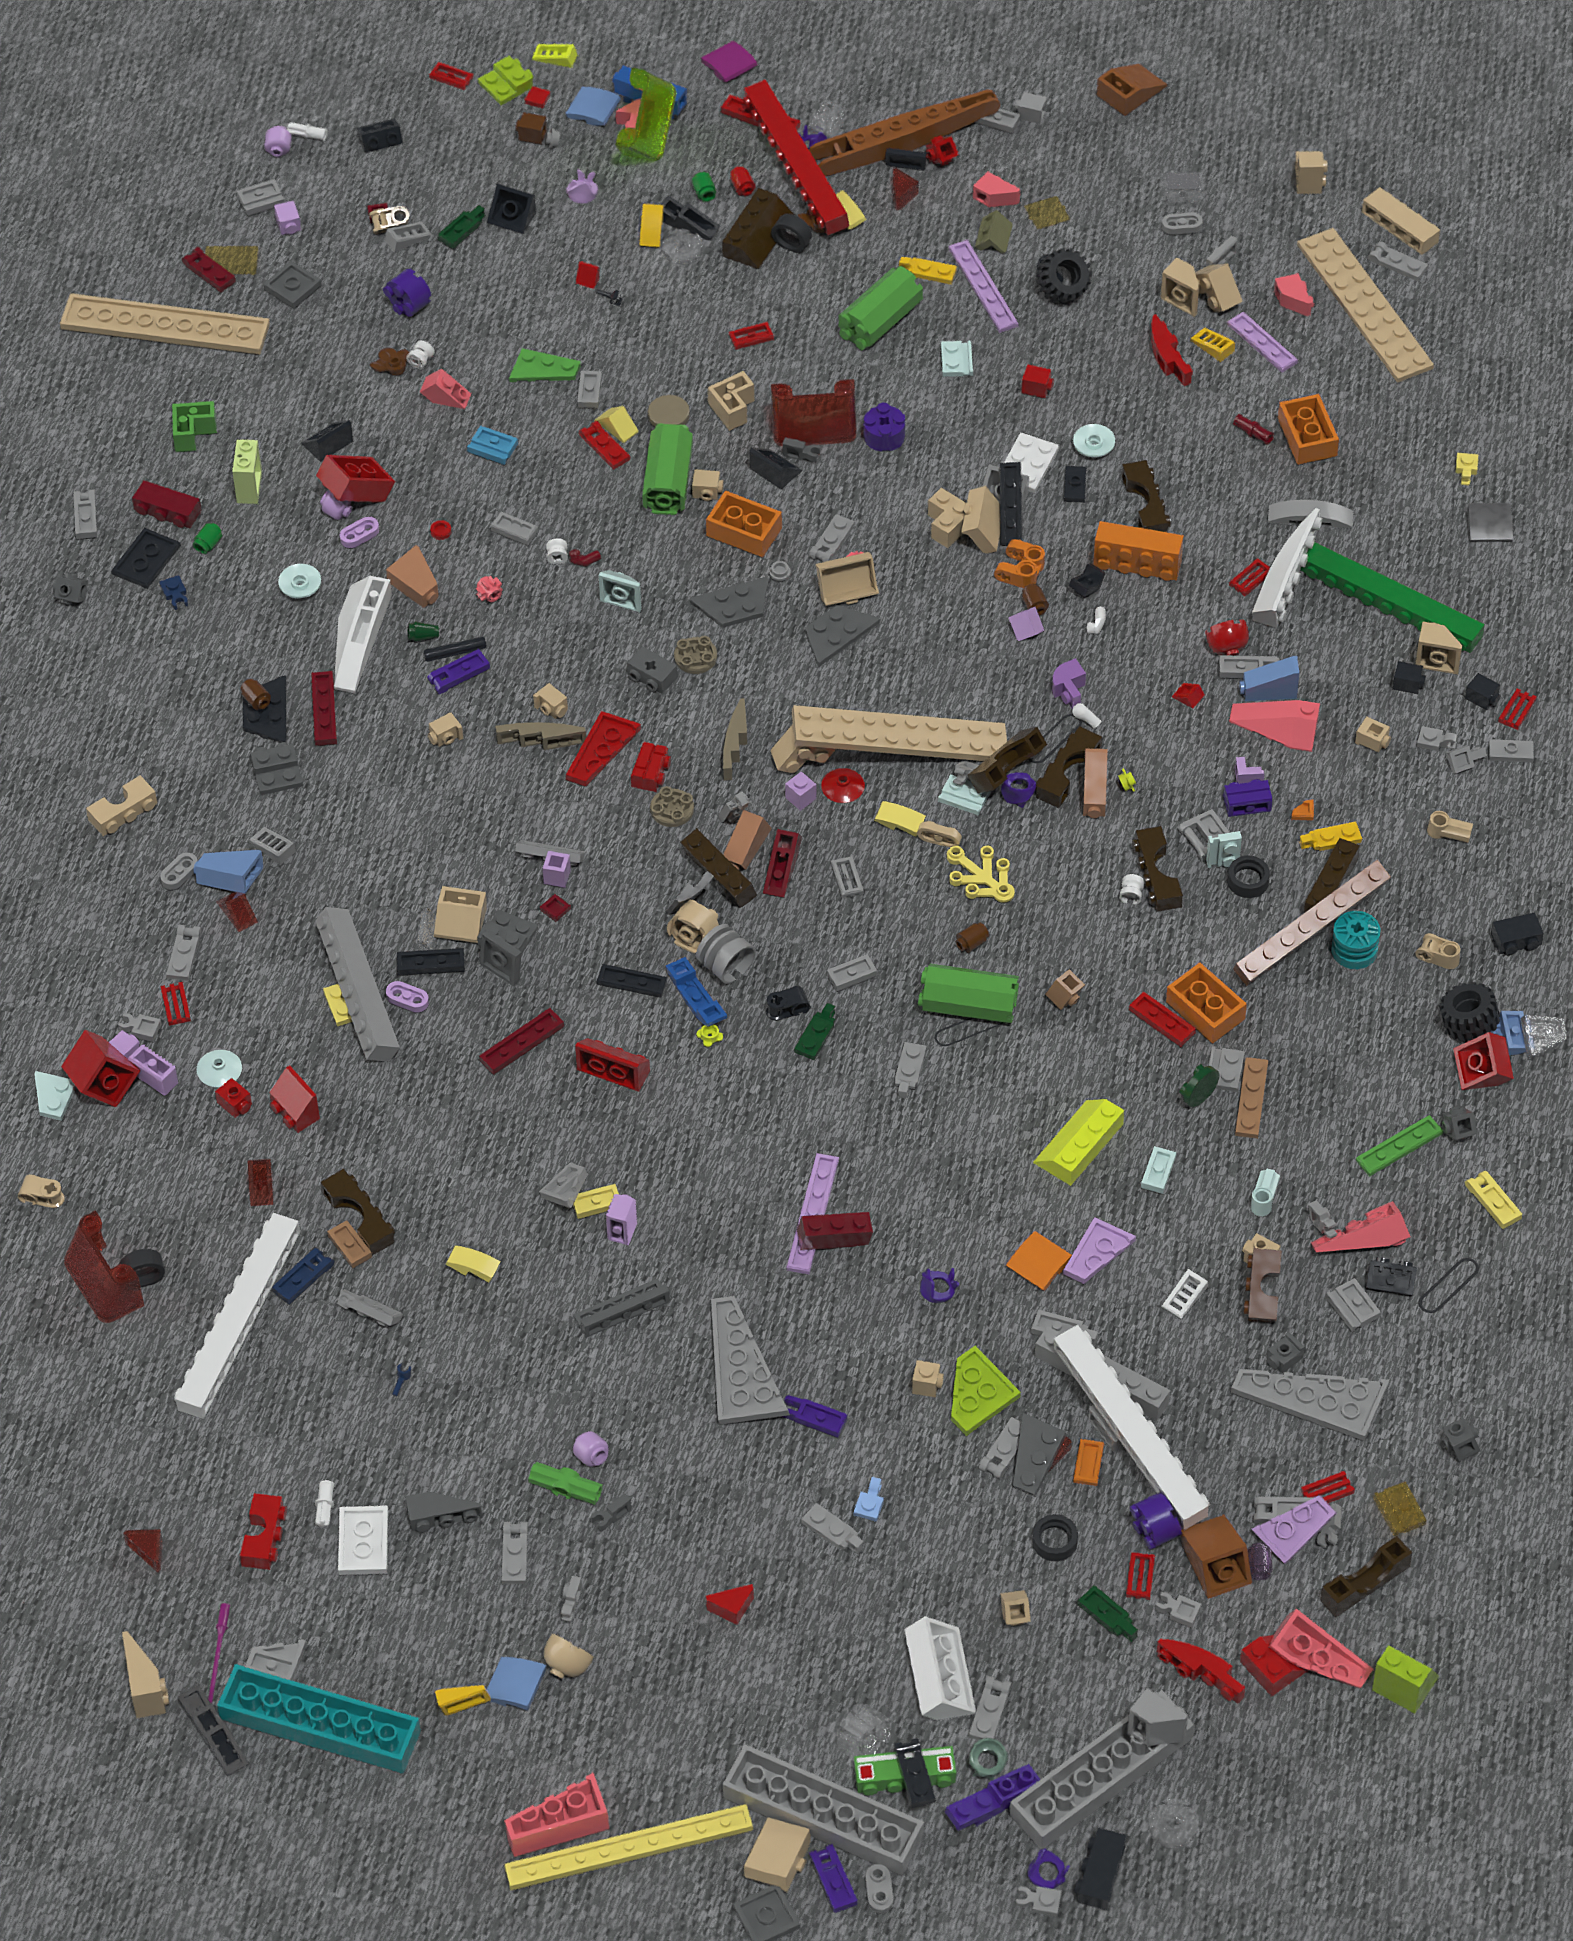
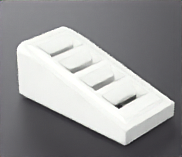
M1188 1269L1166 1299L1162 1308L1182 1319L1206 1290L1208 1281ZM1191 1282L1197 1286L1196 1290L1187 1285V1283ZM1183 1288L1192 1293L1191 1297L1182 1292ZM1180 1295L1181 1297L1186 1299V1304L1181 1300L1177 1299L1176 1297ZM1172 1302H1175L1183 1308L1181 1309V1311H1179L1170 1304Z

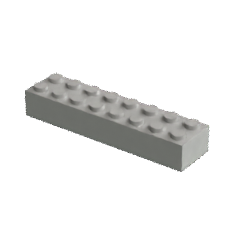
M1163 1691L1159 1692L1167 1702L1173 1706L1176 1705ZM1129 1715L1012 1800L1010 1802V1816L1040 1849L1046 1848L1193 1739L1194 1724L1191 1720L1187 1719L1186 1738L1183 1742L1147 1746L1128 1733Z
M744 1744L723 1783L724 1799L740 1806L746 1804L748 1809L768 1818L810 1829V1836L825 1843L833 1844V1846L873 1864L883 1865L888 1870L901 1876L905 1873L924 1836L923 1821Z

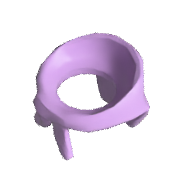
M577 170L578 180L573 179L568 185L566 192L569 198L576 203L591 202L598 193V186L593 182L595 172H591L588 178L585 179L584 173L581 170Z

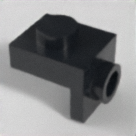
M1088 563L1083 574L1071 579L1069 587L1074 589L1079 595L1088 596L1100 589L1105 572L1092 563Z

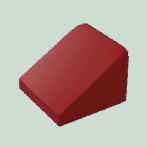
M580 261L576 284L594 289L599 281V267Z
M1183 683L1173 694L1172 698L1193 709L1205 694L1200 684Z

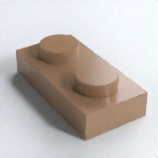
M347 1220L327 1231L330 1240L352 1268L372 1258L371 1251Z

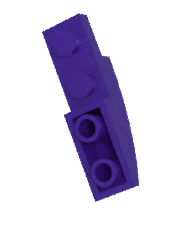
M1027 1764L990 1781L987 1788L946 1806L945 1813L958 1831L972 1824H975L977 1827L1010 1808L1012 1800L1041 1779L1032 1767Z

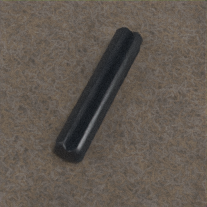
M484 636L425 649L423 651L426 662L478 649H485L486 640Z

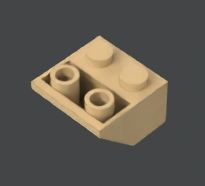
M442 886L437 905L434 937L478 943L477 936L482 929L487 910L486 892Z

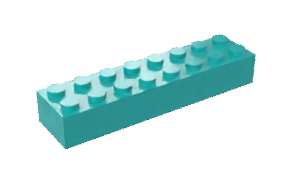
M235 1664L217 1705L219 1716L224 1721L402 1774L405 1772L421 1733L420 1722L417 1717Z

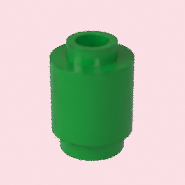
M707 172L697 173L692 178V185L698 198L703 202L712 201L716 197L717 190L711 175Z
M206 523L194 538L192 544L194 549L199 552L201 551L203 554H206L208 551L211 552L223 536L221 528L214 523Z

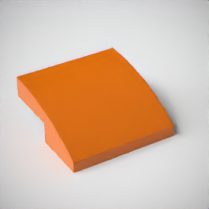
M1034 1231L1018 1248L1006 1266L1045 1291L1055 1276L1064 1270L1072 1255Z

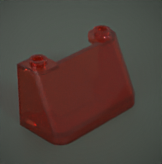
M854 379L838 381L834 386V393L793 395L792 388L789 385L771 384V417L774 442L778 446L783 447L785 438L805 442V445L838 444L854 441L857 435Z
M95 1210L82 1217L64 1256V1264L96 1317L101 1322L111 1323L143 1307L144 1301L139 1277L134 1269L126 1264H121L111 1269L101 1254V1251L107 1248V1245L102 1236V1220Z

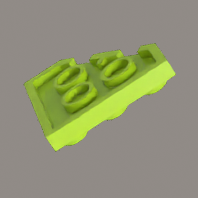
M973 1346L957 1358L951 1421L967 1436L1021 1397V1392L976 1346Z

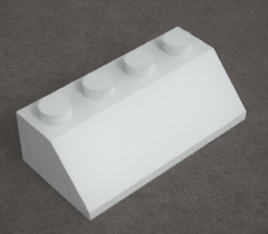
M926 1616L905 1629L907 1646L922 1716L940 1720L976 1714L959 1628Z

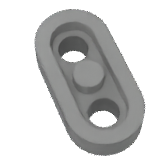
M1193 212L1169 214L1162 219V230L1170 235L1196 233L1202 228V217Z
M182 853L161 872L160 877L163 887L174 890L184 884L194 874V865L197 862L196 856L192 853Z
M875 1864L870 1866L865 1874L868 1904L874 1912L885 1913L893 1906L890 1871L883 1865ZM879 1873L882 1877L876 1878L874 1874ZM879 1896H883L885 1899L883 1901H879L876 1898Z

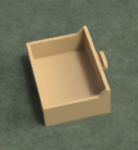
M986 486L969 490L968 500L964 507L965 516L962 533L969 535L983 553L995 552L998 548L1001 531L1000 503Z
M869 552L816 564L820 595L826 606L846 601V604L858 602V598L879 594L873 557Z
M767 1818L744 1865L745 1877L781 1887L787 1892L797 1871L802 1872L806 1864V1859L803 1858L811 1842L810 1829Z

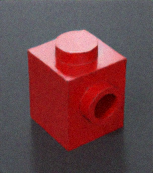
M1027 364L1022 378L1021 393L1046 398L1048 390L1052 391L1054 379L1051 378V369Z
M230 1078L215 1091L217 1103L234 1118L240 1114L247 1113L252 1105L250 1092L233 1078Z

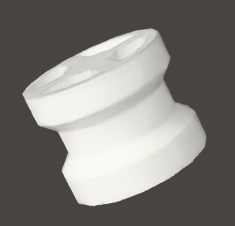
M557 538L547 542V561L551 564L565 563L568 560L566 541Z

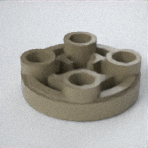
M675 395L660 396L654 399L648 407V420L654 427L659 423L685 425L690 417L687 402Z
M708 636L680 639L674 652L675 663L686 673L701 674L707 672L716 664V647Z
M668 786L662 787L660 792L651 801V815L657 823L663 826H681L693 816V797L690 793L679 789H672Z

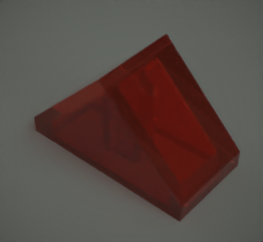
M893 168L896 210H901L919 194V181L901 170Z
M233 892L216 901L238 932L258 923L245 893Z
M271 1159L247 1160L250 1206L274 1205Z
M161 1529L126 1530L123 1533L125 1544L158 1573L161 1570L163 1539Z

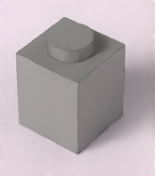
M1024 92L1021 100L1018 99L1016 102L1015 111H1018V114H1020V119L1041 124L1046 112L1047 97Z

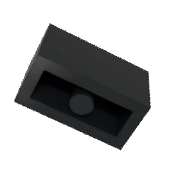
M1535 912L1492 922L1491 936L1499 955L1505 953L1512 955L1522 949L1534 950L1542 945L1544 933Z

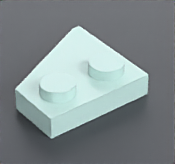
M35 1071L40 1116L62 1121L76 1089L75 1084L68 1078Z

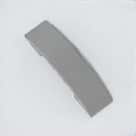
M1289 500L1269 505L1268 523L1289 524V520L1304 521L1317 508L1320 509L1322 522L1332 523L1331 527L1353 528V510L1325 501Z

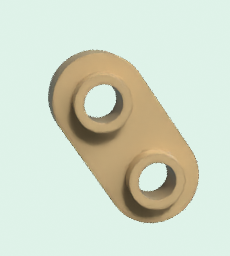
M932 821L922 822L917 831L918 837L923 841L950 848L952 846H959L962 838L955 828L938 825Z

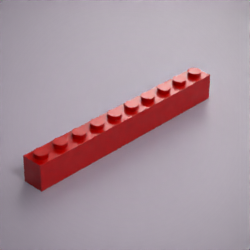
M766 79L744 88L745 97H743L745 106L747 109L751 108L754 121L760 123L759 127L762 134L768 136V143L771 148H775L779 162L783 161L787 175L791 174L794 187L800 189L802 200L808 202L811 215H816L819 228L824 229L826 234L830 235L849 227L847 211Z

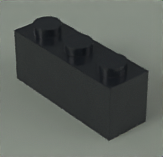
M1099 1827L1096 1836L1091 1835L1088 1844V1850L1091 1851L1089 1858L1084 1857L1081 1872L1085 1873L1082 1880H1077L1075 1894H1078V1903L1107 1911L1125 1851L1127 1835Z

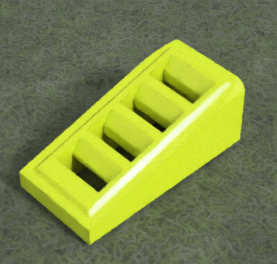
M538 44L532 60L572 68L578 54L574 44Z

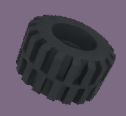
M1064 248L1059 249L1045 257L1042 263L1038 265L1037 268L1039 270L1036 272V277H1039V279L1036 280V284L1041 286L1039 291L1045 293L1044 297L1046 299L1052 298L1051 302L1056 303L1059 301V304L1075 300L1087 291L1088 285L1092 281L1089 279L1092 276V271L1088 270L1091 266L1089 263L1086 264L1085 256H1079V251L1073 252L1071 248L1066 250ZM1057 266L1064 267L1070 273V286L1062 284L1057 278Z
M1466 982L1461 983L1462 985L1452 987L1453 990H1448L1445 993L1446 996L1441 998L1439 1008L1447 1034L1451 1035L1455 1040L1459 1038L1461 1042L1465 1040L1470 1041L1497 1029V1024L1500 1022V1013L1495 994L1491 991V988L1485 987L1482 983L1478 985L1476 982H1471L1470 984Z

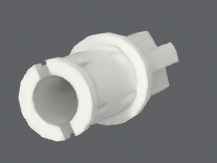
M289 123L287 126V130L291 135L301 136L306 140L311 138L325 141L328 131L326 128Z
M328 1480L319 1482L318 1499L315 1501V1506L317 1507L315 1524L321 1528L329 1525L331 1508L334 1507V1502L332 1501L334 1483Z

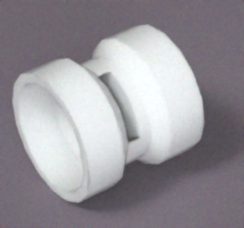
M420 340L414 346V350L410 351L407 355V361L411 366L423 369L427 364V360L431 359L434 355V349L429 343Z
M1134 874L1124 876L1120 900L1123 903H1127L1128 898H1133V904L1137 905L1142 899L1141 891L1144 888V879Z

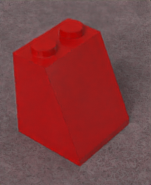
M84 1030L61 1066L82 1094L114 1107L118 1106L140 1072L136 1065L129 1061L105 1038L88 1030Z

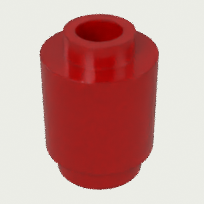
M738 166L731 171L730 180L738 195L748 196L752 194L756 184L749 171L742 166Z

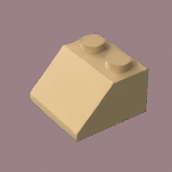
M1176 258L1162 273L1161 299L1195 317L1197 315L1199 286L1194 266Z
M1423 622L1418 642L1416 664L1422 665L1423 669L1458 675L1462 645L1444 625Z

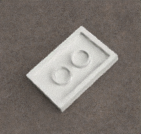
M1020 433L1004 463L1021 462L1022 474L1029 476V492L1035 493L1055 458L1059 445Z
M388 1506L340 1507L339 1575L387 1574Z

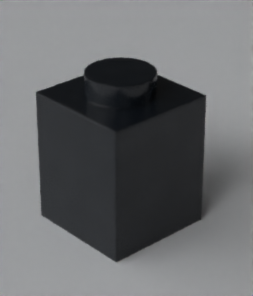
M1398 661L1392 690L1418 694L1419 688H1424L1426 675H1423V666Z
M1477 673L1466 687L1465 699L1488 710L1491 705L1495 706L1500 700V684Z

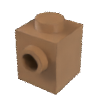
M1069 969L1055 980L1045 995L1062 1010L1067 1005L1073 1006L1080 999L1078 994L1085 984Z

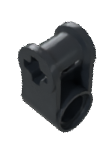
M793 986L786 990L770 993L766 999L768 1005L766 1015L774 1021L798 1016L802 1012L805 1014L811 1008L801 986Z

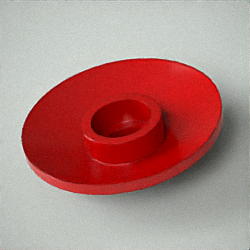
M839 768L830 771L824 776L821 789L823 794L831 801L849 803L855 801L863 794L865 782L858 772L848 768Z

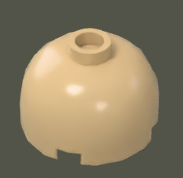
M552 1634L548 1639L544 1649L545 1661L552 1668L550 1673L561 1679L565 1675L569 1677L580 1676L587 1670L594 1658L583 1649L572 1645V1643L555 1634Z

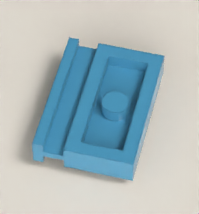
M480 426L471 439L470 445L468 444L467 452L505 465L507 458H510L518 445V438Z

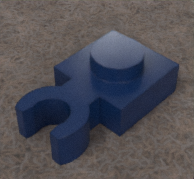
M179 575L159 581L166 600L172 599L171 602L174 610H177L178 602H183L185 607L188 606L187 597L184 596L187 592Z

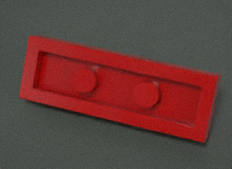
M1145 992L1141 993L1129 1005L1130 1012L1180 1047L1196 1032L1195 1027Z

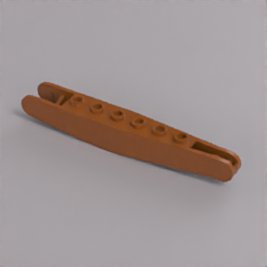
M988 89L903 113L813 144L809 151L815 160L830 157L818 165L823 174L828 176L885 160L887 148L913 151L930 143V139L942 135L943 137L983 117L996 113L1001 104L994 91Z

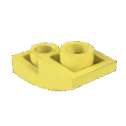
M843 190L836 194L848 213L850 226L847 228L849 230L866 221L861 210Z
M883 801L874 821L892 830L897 827L913 836H917L919 825L924 822L926 816L910 808Z
M461 1246L453 1248L446 1262L447 1266L465 1276L468 1272H471L487 1282L491 1281L500 1264L499 1260L489 1255Z

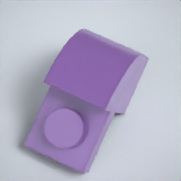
M1076 658L1056 668L1053 674L1052 686L1054 697L1061 696L1063 702L1066 705L1069 704L1072 709L1076 704L1081 703V694L1077 689L1085 686L1086 673Z

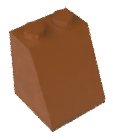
M1225 1515L1195 1524L1186 1530L1181 1529L1182 1547L1208 1599L1252 1584L1247 1546Z

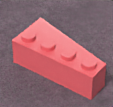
M594 1773L586 1776V1780L577 1785L573 1783L566 1787V1791L556 1796L551 1795L545 1798V1802L536 1807L532 1805L506 1819L505 1826L513 1856L516 1857L609 1829V1821L603 1798Z

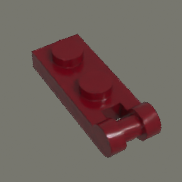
M196 247L190 255L187 254L182 258L183 264L221 293L236 282V278L232 273L207 256L200 247Z

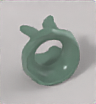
M983 1738L973 1744L969 1756L970 1765L975 1769L973 1776L987 1777L992 1781L995 1780L993 1776L1002 1772L1008 1761V1752L1001 1742L993 1738ZM982 1752H988L998 1757V1763L995 1767L986 1769L979 1764L978 1757Z

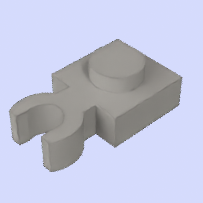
M128 1013L122 1015L123 1021L128 1023H119L120 1031H132V1035L136 1038L154 1042L162 1025L161 1019L139 1014L138 1019H134Z
M1317 1201L1309 1203L1310 1219L1314 1226L1321 1233H1325L1329 1239L1337 1236V1232L1333 1229L1336 1223L1331 1219L1328 1209L1326 1207L1323 1208Z
M1336 1503L1330 1506L1337 1514L1319 1531L1317 1543L1323 1548H1326L1327 1540L1333 1545L1337 1543L1338 1538L1335 1530L1340 1529L1342 1507Z
M572 1576L570 1583L564 1586L563 1598H566L561 1611L563 1615L562 1621L572 1622L574 1610L582 1590L581 1577Z
M1162 1592L1160 1599L1166 1601L1167 1604L1156 1603L1155 1609L1160 1613L1170 1612V1620L1192 1628L1202 1604L1181 1595L1178 1596L1176 1601L1172 1599L1170 1594Z
M1037 1886L1036 1893H1033L1026 1887H1019L1018 1893L1026 1895L1027 1898L1025 1900L1016 1899V1905L1018 1907L1033 1905L1032 1912L1057 1917L1062 1891Z

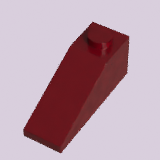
M777 829L763 894L785 898L801 845L802 837L799 833Z

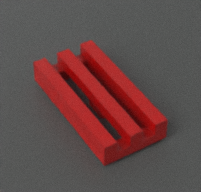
M440 62L436 64L429 74L430 79L461 90H465L470 80L474 78L472 73ZM455 74L464 77L465 79L456 77Z
M768 322L729 332V337L735 350L774 340V335ZM766 329V331L755 333L756 331ZM747 334V336L736 338L737 336Z
M1257 558L1229 582V586L1234 587L1237 592H1241L1245 597L1265 580L1271 567ZM1258 565L1260 566V568L1256 572H1253L1251 575H1249L1248 578L1242 584L1238 583L1252 570H1254Z
M1517 688L1500 715L1498 722L1519 730L1534 705L1537 696L1532 695L1530 697L1528 692L1523 694ZM1518 697H1520L1521 699L1519 700L1512 714L1510 715L1508 720H1505L1511 708L1515 704L1516 700L1518 699ZM1526 700L1529 701L1515 724L1512 723Z
M178 982L179 985L174 986V983L169 984L170 987L165 988V985L161 986L169 1026L191 1021L183 982ZM177 990H180L185 1012L184 1018H181L176 996ZM167 992H171L177 1018L175 1020H172Z
M1345 1471L1301 1487V1492L1306 1498H1315L1346 1487V1489L1322 1497L1327 1503L1354 1494L1355 1489L1350 1485L1349 1478H1346Z
M1131 1552L1126 1597L1150 1600L1155 1555ZM1135 1559H1140L1136 1591L1132 1590ZM1145 1560H1150L1145 1592L1141 1591Z

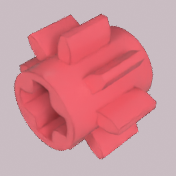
M485 576L477 583L476 590L478 593L476 595L481 601L486 599L489 602H495L502 594L501 591L503 589L500 587L502 583L497 577L493 579L491 576Z

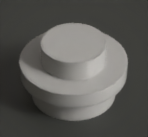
M551 128L550 132H546L545 144H549L550 149L558 147L560 132L555 131L553 128Z
M777 561L770 567L769 574L775 581H784L790 577L791 570L787 563Z

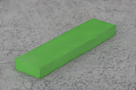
M1428 1115L1356 1157V1162L1370 1177L1442 1135L1443 1130Z

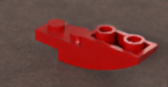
M1156 314L1153 315L1151 344L1156 361L1166 376L1174 373L1185 387L1191 384L1192 368L1183 361L1181 354L1177 351V337L1171 334L1164 321H1161Z
M1159 1639L1156 1651L1158 1657L1164 1663L1168 1664L1170 1662L1175 1666L1177 1672L1182 1677H1189L1195 1681L1201 1675L1202 1680L1209 1686L1214 1685L1217 1687L1226 1700H1233L1238 1704L1244 1698L1245 1686L1232 1677L1233 1666L1198 1646L1176 1640Z

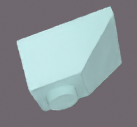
M608 570L599 573L600 601L637 612L641 611L640 583L620 572Z

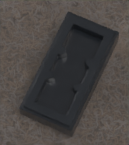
M887 148L886 166L920 171L926 169L927 153Z
M1066 466L1064 502L1085 503L1087 467Z

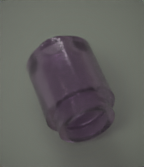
M1254 1543L1247 1549L1252 1578L1254 1580L1269 1579L1273 1571L1271 1548L1264 1543Z

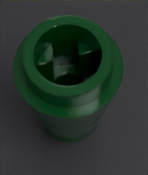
M416 621L408 623V640L419 642L439 638V626Z

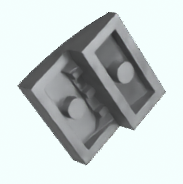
M1468 503L1470 542L1513 541L1510 503Z
M706 871L694 887L687 883L665 913L668 915L675 913L688 900H694L714 876Z

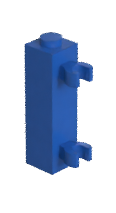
M622 66L619 72L614 74V92L623 95V102L628 104L632 103V99H643V103L666 111L665 117L673 120L674 114L679 115L687 103V88L626 66Z

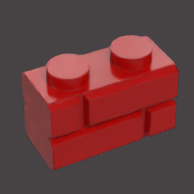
M648 742L642 744L631 774V787L657 792L658 786H663L665 780L664 770L669 769L671 764V756H668V748L666 746L654 745Z

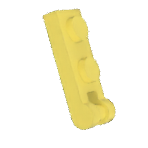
M1487 1171L1479 1173L1475 1179L1470 1178L1465 1181V1186L1475 1195L1502 1229L1522 1219V1213Z

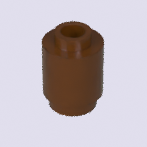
M1029 584L1024 587L1022 598L1027 609L1036 607L1038 615L1044 614L1049 608V603L1041 587L1037 584Z
M248 679L243 682L240 690L247 702L255 710L266 708L271 700V695L257 680Z
M973 923L956 934L957 940H955V943L960 951L965 950L969 953L986 942L989 937V931L983 923Z

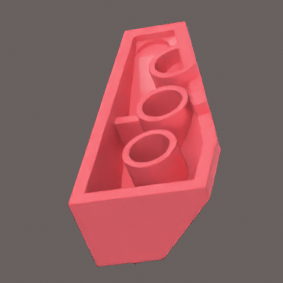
M1301 700L1237 703L1232 705L1229 722L1251 732L1255 731L1264 735L1267 739L1280 742L1290 749L1312 752L1320 703Z
M1392 1201L1365 1213L1367 1219L1363 1221L1352 1220L1348 1222L1345 1231L1335 1230L1337 1236L1329 1239L1324 1235L1311 1242L1316 1252L1390 1245L1398 1246L1405 1243L1406 1239L1411 1236L1401 1212Z
M1295 1609L1286 1616L1274 1633L1269 1646L1292 1664L1357 1688L1363 1686L1373 1671V1668L1298 1609Z

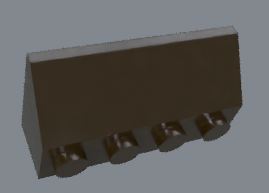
M758 188L723 239V257L759 270L776 245L772 236L773 226L781 215L795 214L777 194Z

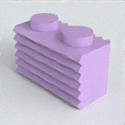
M141 1045L128 1058L129 1061L140 1069L137 1077L161 1094L167 1095L178 1084L175 1065L172 1066V1063L165 1061V1059H162V1056H158V1054L152 1052L145 1045Z
M613 1195L606 1214L607 1238L610 1241L629 1245L637 1225L636 1200L628 1195Z

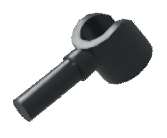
M599 289L596 291V294L608 297L610 304L621 305L623 299L621 298L620 291L614 290L612 293Z

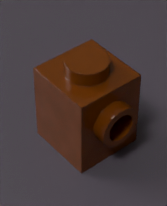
M523 112L521 119L517 120L515 128L518 132L519 140L542 144L547 132L546 116Z

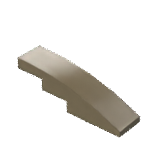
M745 698L739 700L726 732L723 750L724 781L732 780V763L740 762L739 745H747Z
M533 722L495 726L498 744L520 741L521 747L542 744L544 750L583 744L586 739L585 727L567 724Z

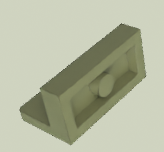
M998 210L982 217L975 248L984 250L993 246L1000 253H1006L1013 224Z

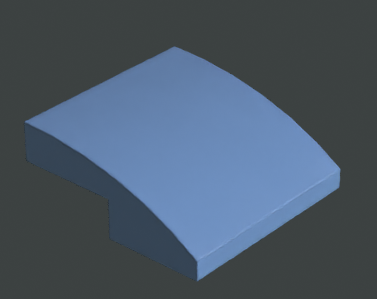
M582 87L567 110L566 115L570 119H585L587 124L605 125L621 98L619 95L603 89Z
M1501 1011L1497 1029L1491 1031V1033L1506 1038L1509 1055L1530 1051L1531 1048L1523 1011Z
M501 1657L487 1688L491 1697L490 1702L502 1706L510 1704L529 1710L545 1674L546 1665L526 1659Z

